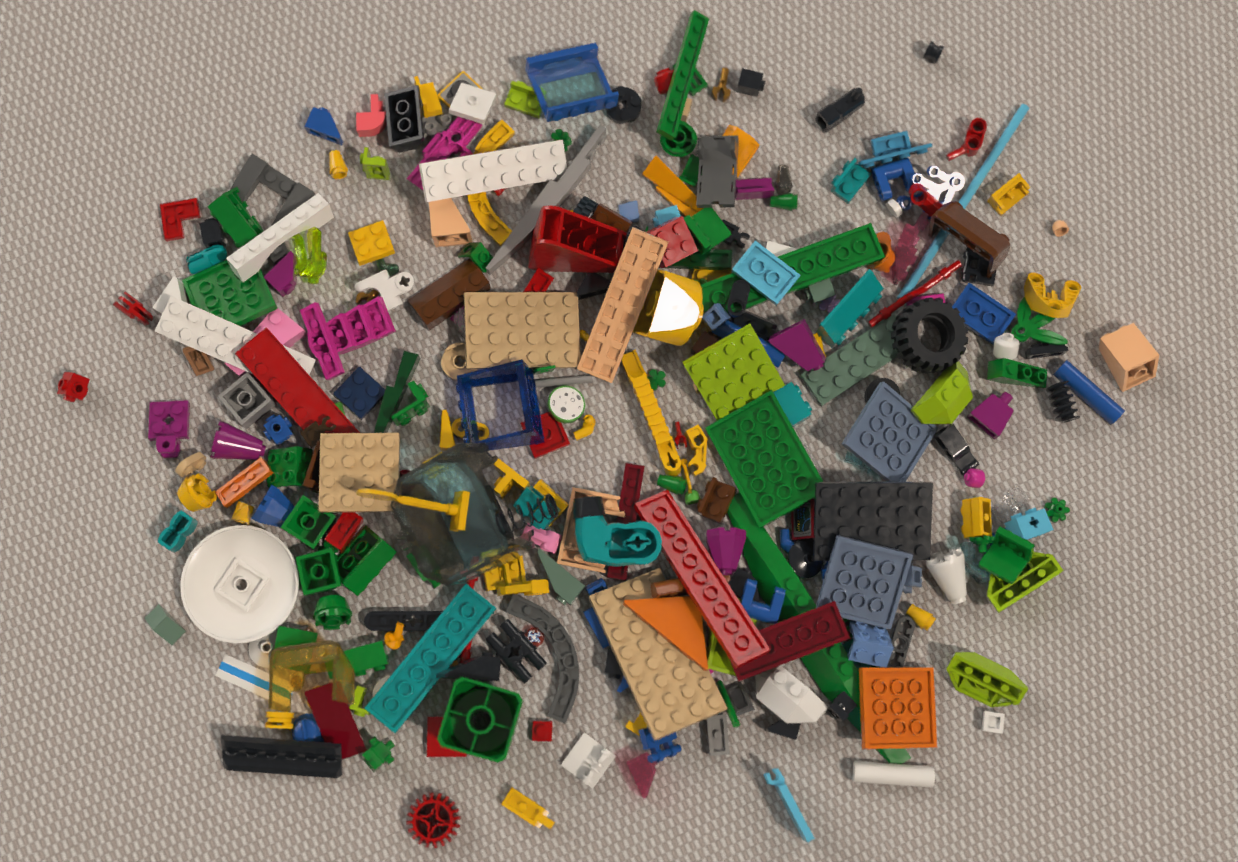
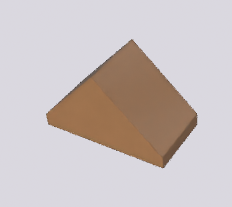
M191 347L182 349L196 376L215 370L210 355Z

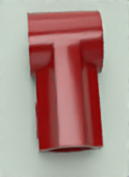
M916 183L909 188L911 201L930 217L939 208L944 206L922 184ZM917 191L923 192L920 197L913 196Z

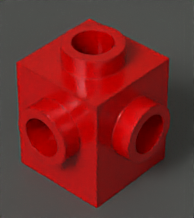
M64 372L62 379L58 383L57 394L64 396L63 400L74 403L75 400L83 401L88 393L87 387L90 379L73 372Z

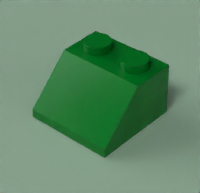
M302 495L281 528L314 550L336 516L332 513H320L319 505Z
M334 548L296 557L304 596L328 592L342 586Z

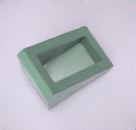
M160 604L145 617L151 629L170 645H173L186 632Z

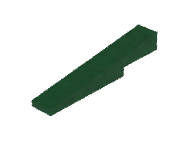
M403 352L394 387L386 385L374 433H388L393 421L391 416L397 413L408 388L407 384L410 383L421 359L419 354Z

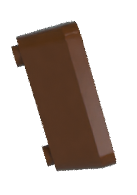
M950 201L931 216L928 236L932 238L938 229L942 228L989 261L987 278L991 277L1008 256L1010 239L1005 234L998 233L966 211L959 202Z

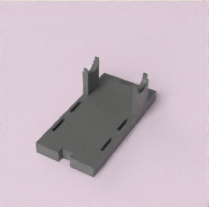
M703 136L698 138L697 208H712L713 204H719L720 208L735 207L739 148L738 136Z

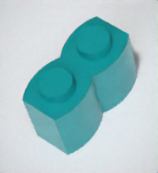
M182 510L177 512L171 519L170 526L165 528L159 535L158 543L171 552L179 551L183 547L186 537L191 535L196 529L198 521Z

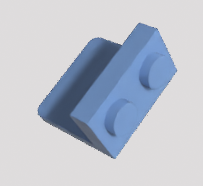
M851 620L849 627L853 641L847 655L848 660L886 668L894 649L887 629Z

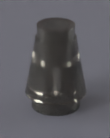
M787 165L778 166L774 188L779 194L790 193L793 184L789 167Z

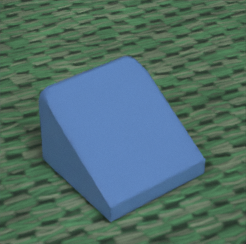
M631 201L619 205V214L632 222H639L638 202Z
M717 303L708 309L702 318L711 330L714 331L729 320L730 316L721 304Z

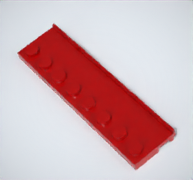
M267 327L235 353L303 430L315 421L320 426L323 419L329 416L330 419L326 421V426L332 427L336 425V428L324 433H360Z

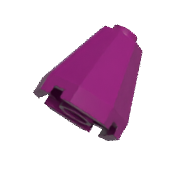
M725 527L707 530L706 543L711 557L722 575H732V572L737 570L746 540V530L739 528L725 530Z

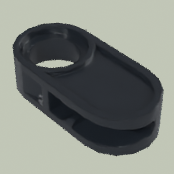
M737 280L731 289L727 312L733 318L741 317L747 305L750 285L745 280ZM738 303L742 309L740 312L735 313L731 310V305Z

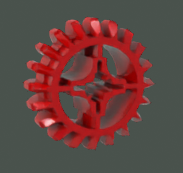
M433 792L430 793L429 800L426 794L422 795L424 802L416 799L415 802L418 807L411 805L410 808L414 810V813H407L408 817H413L412 820L406 821L408 825L413 824V827L409 828L408 832L415 830L416 834L412 836V839H416L419 836V845L426 840L425 847L427 848L431 842H433V848H437V841L440 842L441 846H444V838L451 842L452 838L449 834L457 835L453 827L460 828V824L455 823V820H460L461 816L454 815V813L459 811V808L452 810L451 807L455 805V802L452 801L448 804L449 796L441 800L442 793H438L437 799H435ZM435 803L429 815L419 814L425 805ZM440 805L448 811L450 821L440 816ZM433 814H435L436 819L441 822L435 823V826L432 827V822L425 818L433 817ZM418 820L427 824V835L420 830ZM437 826L448 827L442 836L433 837Z

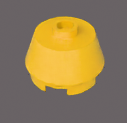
M200 473L186 477L177 490L181 503L192 512L210 508L213 502L217 500L215 490L211 491L207 485L209 480Z

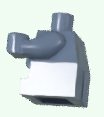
M912 563L910 564L903 588L905 594L912 593V587H922V568L912 566Z

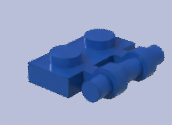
M648 727L638 730L643 749H650L651 755L647 757L650 763H658L663 761L665 757L671 758L676 756L682 750L679 744L673 745L672 740L677 739L676 732L654 741ZM663 744L664 750H660L659 745Z

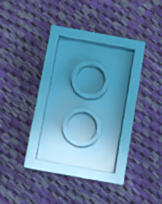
M756 240L731 270L776 306L801 276Z

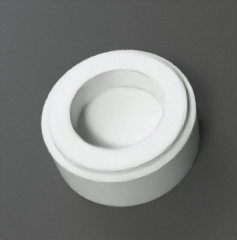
M894 199L886 203L888 210L895 218L903 214L902 208Z

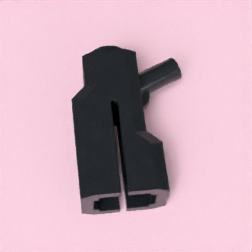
M853 88L832 104H828L817 112L815 120L824 133L829 132L864 106L865 96L861 88Z

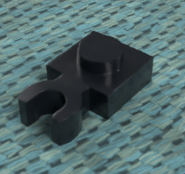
M723 219V223L731 232V236L723 242L731 245L734 241L738 247L745 248L746 244L742 243L740 239L745 238L749 240L750 235L738 233L740 227Z

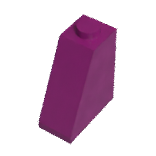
M805 319L770 336V344L805 370L813 369L816 371L824 366L823 363H825L826 357Z

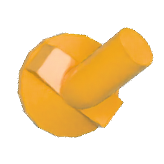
M397 622L395 631H388L385 634L384 642L390 649H398L404 641L402 635L403 623Z

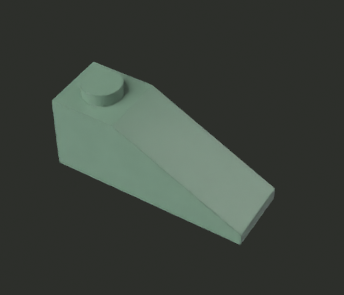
M539 549L537 553L552 587L558 595L556 599L563 605L568 603L571 606L585 589V585Z

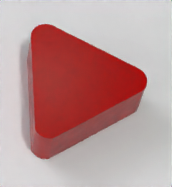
M543 206L533 231L528 268L535 271L540 268L545 272L615 273L622 255L623 242L627 238V233L558 206Z

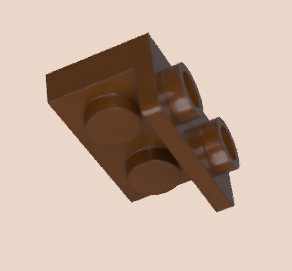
M713 477L706 484L704 498H701L697 504L699 515L722 524L737 489Z

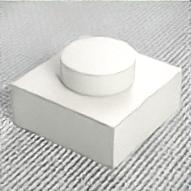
M983 711L981 731L1003 734L1005 714Z

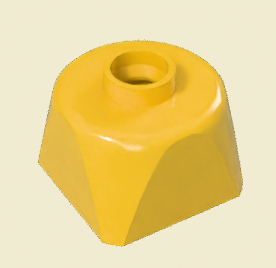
M657 270L632 333L676 346L685 344L693 331L698 328L703 316V292L700 283L668 271Z

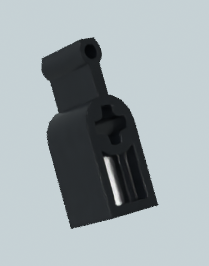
M947 424L934 434L936 441L948 458L955 463L963 476L967 473L968 469L976 468L980 465L954 424Z

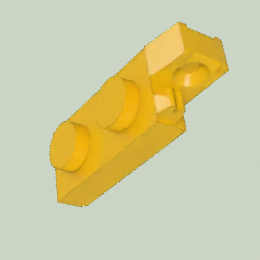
M511 787L501 803L502 806L538 828L543 824L547 828L552 829L555 824L553 820L547 817L549 812L544 807Z

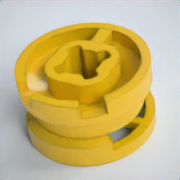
M266 712L268 720L265 723V728L293 729L292 718H294V713Z

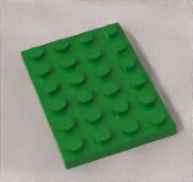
M772 390L705 427L760 529L815 499V482L824 481Z

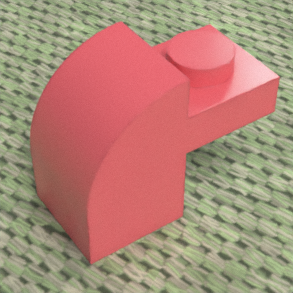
M371 94V112L356 113V129L359 137L376 136L383 132L387 126L386 111H384L383 101H380L378 94Z

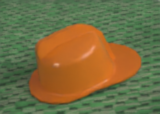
M879 232L876 236L885 257L880 261L866 265V267L870 270L875 269L889 273L890 266L895 261V253L891 248L890 235L887 232Z

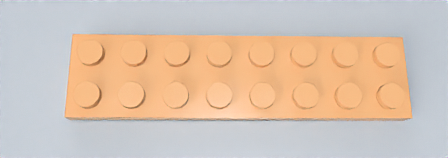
M634 227L632 228L578 364V370L607 382H613L669 243L668 241Z

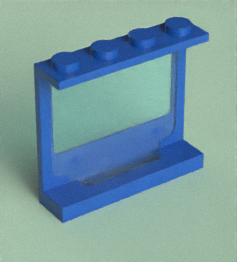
M596 42L526 58L525 71L547 122L559 121L563 118L576 117L580 114L593 113L597 110L610 109L617 106L619 93L618 91L612 92L597 58L598 46Z

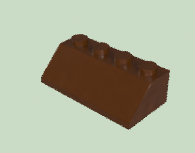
M469 258L407 301L430 331L464 306V292H487L491 287L479 267Z

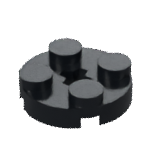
M624 86L616 87L612 92L618 91L619 93L617 106L610 109L605 108L606 114L611 121L617 124L631 123L641 113V97L631 88ZM626 102L628 108L620 109L619 103Z

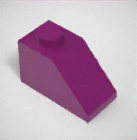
M292 251L264 276L267 283L282 297L289 295L296 285L297 258Z

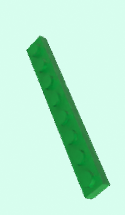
M696 10L691 12L656 131L671 141L677 135L709 22L708 17Z

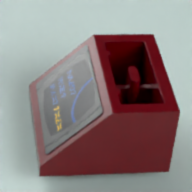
M815 499L791 511V540H813Z

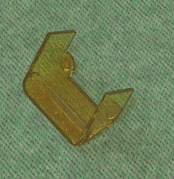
M332 640L274 649L270 655L269 709L291 712V692H297L303 688L305 675L333 671V700L354 704L355 672L340 644Z

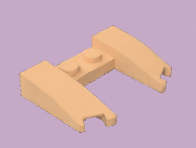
M572 487L557 563L559 565L605 573L606 571L603 568L606 565L586 562L582 560L578 551L575 538V520H573V499L601 496L606 515L624 518L625 513L624 511H619L617 500H621L620 496Z

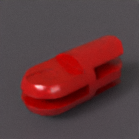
M126 291L123 293L126 298L123 296L118 298L122 305L116 301L113 303V306L129 318H135L145 326L149 325L145 318L153 321L152 314L143 308L141 302Z

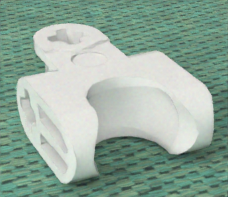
M383 270L356 283L354 288L359 292L368 289L377 290L380 296L383 297L387 310L390 311L403 304L400 295L412 289L414 279L408 272H402L390 278L388 271ZM401 278L409 279L407 287L399 284L401 283Z

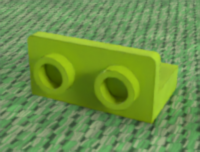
M511 81V88L504 106L539 119L542 109L533 87L527 86L522 81ZM540 88L546 101V92L542 88Z
M364 147V153L360 154V164L363 165L362 169L366 173L367 179L390 180V171L386 159L380 156L371 157L369 148Z

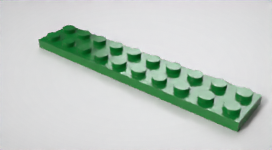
M871 223L778 256L780 260L801 275L787 294L875 263L885 257ZM731 273L701 284L703 312L705 313L717 303H720L727 312L734 282L742 279ZM750 286L745 310L769 300ZM738 303L731 305V310L735 313L740 312L742 309Z

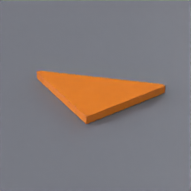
M690 596L624 600L623 605L626 608L628 607L637 617L654 628L659 635L676 646L691 661L693 660L702 670H708L702 616Z

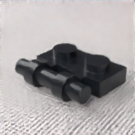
M966 247V251L963 254L965 259L964 267L961 268L962 282L967 283L970 276H975L974 284L993 287L996 271L990 278H987L989 261L973 252L969 247ZM972 260H977L976 269L971 268Z

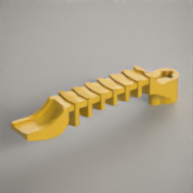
M635 349L624 354L621 362L630 384H633V392L637 395V401L640 402L641 410L644 411V418L648 421V428L652 431V438L656 441V448L664 472L669 476H678L681 472V460L673 438L670 436L669 428L666 426L665 418L662 416L661 408L658 406L657 398H655L654 391L651 389L650 381L647 379V374ZM669 459H670L671 463L675 466V468H672V466H669V465H670V464H669Z

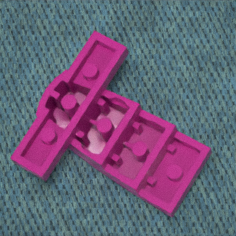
M379 296L364 305L359 304L346 313L338 314L328 322L325 321L319 303L314 302L300 310L308 331L309 347L315 357L318 358L326 380H332L345 373L339 355L362 348L396 332L383 297Z

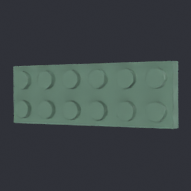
M894 314L826 357L825 363H823L824 366L816 371L813 369L806 370L800 374V377L821 407L897 358L896 354L898 352L896 349L893 350L892 346L894 339H891V333L894 332L892 325L893 322L897 321Z

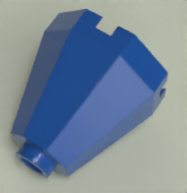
M271 485L251 519L258 523L281 528L295 506L277 487Z

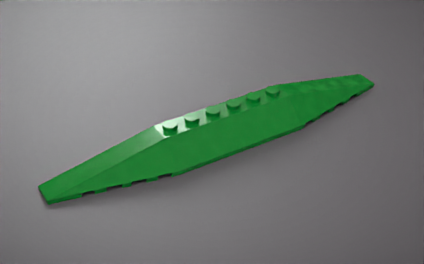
M739 492L734 495L727 514L733 528L746 530L743 553L750 571L753 573L752 577L757 581L759 595L765 604L770 605L775 587L786 589L777 623L815 609L816 604L764 527L759 528L741 493ZM839 642L801 657L800 659L826 698L832 701L841 692L845 691L854 700L857 706L848 714L849 717L847 719L861 733L859 671L853 661L848 660V654L842 644ZM906 748L877 749L888 763L903 764L911 758Z

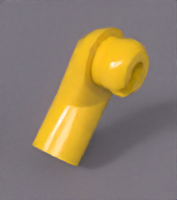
M585 415L582 428L573 432L576 441L593 433L596 422L592 415Z

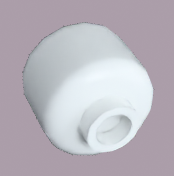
M1004 333L995 338L993 355L997 359L1006 358L1014 360L1018 356L1019 341L1014 338L1013 334Z

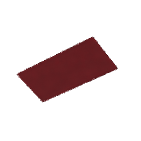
M338 680L304 692L324 742L342 744V760L367 751Z

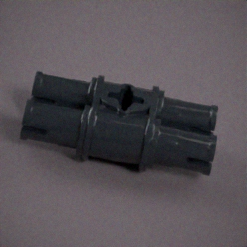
M507 619L500 627L511 639L509 644L505 645L494 632L485 640L496 651V657H501V661L508 667V671H513L525 684L533 676L523 666L522 660L528 658L538 671L547 662L536 651L537 646L533 645L524 635V631H519ZM513 647H514V648L521 647L520 650L518 651V653H519L520 655L517 654V655L511 656L512 653L514 652Z

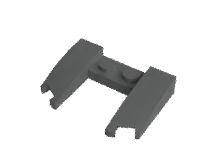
M253 153L242 167L231 189L238 187L240 191L238 196L242 202L249 199L259 183L287 199L272 225L315 196L314 191L288 178Z

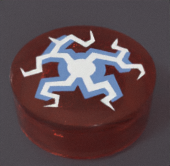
M530 628L526 631L525 636L533 645L538 647L544 642V634L538 628Z

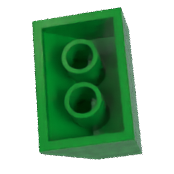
M365 525L344 551L339 554L336 560L341 583L356 596H359L374 577L380 573L382 568L392 560L397 551Z

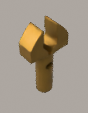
M722 68L719 85L717 87L713 86L712 96L715 101H717V95L721 90L724 94L723 103L730 98L731 89L726 87L729 74L728 68Z
M374 289L369 293L359 292L356 297V304H360L362 300H367L368 303L378 296L379 292Z

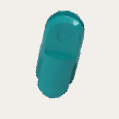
M217 244L186 257L190 273L196 274L223 262L227 257V251L222 245Z

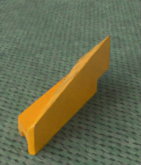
M655 156L642 173L645 178L657 185L655 190L672 206L677 205L679 213L684 217L687 215L692 217L704 209L697 208V196L658 156Z

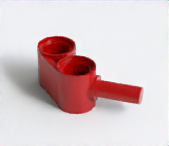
M975 118L972 120L967 128L964 144L946 155L948 161L963 154L972 157L978 153L987 129V123L984 119ZM974 126L978 127V128L980 129V131L974 130L973 127H974ZM968 143L974 144L976 148H971Z

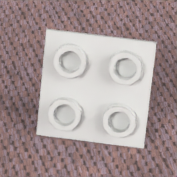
M583 733L561 766L593 789L616 756L589 735Z

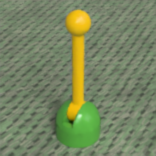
M683 458L681 459V465L683 466L688 491L685 493L684 498L686 505L696 504L700 500V495L696 490L692 489L687 470L688 461Z

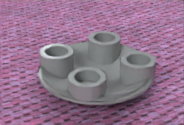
M441 105L443 113L441 115L424 118L422 112L424 133L435 135L438 132L446 131L452 123V116L449 114V111Z

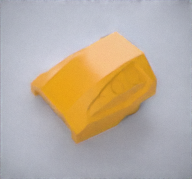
M728 125L722 136L739 137L738 179L760 145L752 136L740 128Z

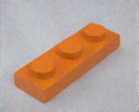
M260 457L215 491L223 506L229 508L272 475L273 472L265 459Z

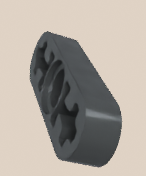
M908 616L897 620L892 635L893 651L902 653V657L898 655L896 659L899 666L894 668H903L915 629L914 620ZM906 620L910 628L905 630L904 635H908V638L903 635H897L898 632L902 633L903 626H901V623H904ZM898 638L903 639L905 642V647L902 650H898L895 647L894 643ZM891 654L889 661L895 658V654ZM888 662L886 668H892V664Z

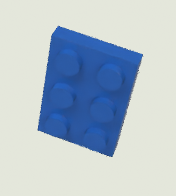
M971 283L967 284L952 306L953 309L957 308L960 311L959 315L961 318L964 317L966 321L964 322L965 327H968V329L993 346L995 338L1004 333L1016 316L1014 312Z

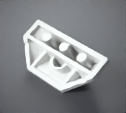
M781 665L755 675L756 698L786 724L816 723L828 709V706L814 692Z

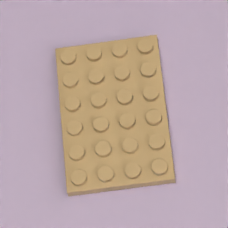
M464 292L466 369H537L555 365L556 368L578 367L581 356L577 292Z

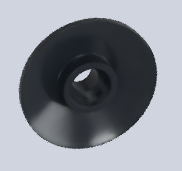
M799 540L789 550L788 563L797 576L811 578L818 574L823 561L813 560V541Z

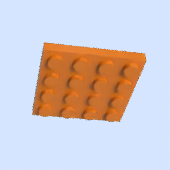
M934 667L859 668L862 749L937 748Z

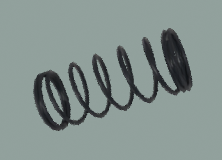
M551 494L545 496L546 506L551 518H547L543 512L540 499H536L542 513L540 522L535 519L532 506L527 501V507L532 516L531 525L525 522L521 506L517 505L522 519V528H518L515 525L512 511L508 508V515L513 523V530L511 532L508 531L504 515L500 511L496 512L495 522L499 532L505 536L508 533H513L514 527L522 530L524 523L531 527L534 520L537 523H542L543 517L551 520L552 517L557 518L558 508Z

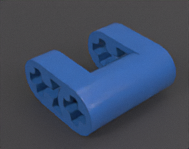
M903 158L871 168L872 178L881 201L892 198V191L888 180L898 177L902 178L905 189L909 193V188L913 185L910 181V176L914 173L909 158Z
M747 578L740 601L751 619L773 625L777 624L786 589L776 586L771 603L767 605L753 601L757 581Z

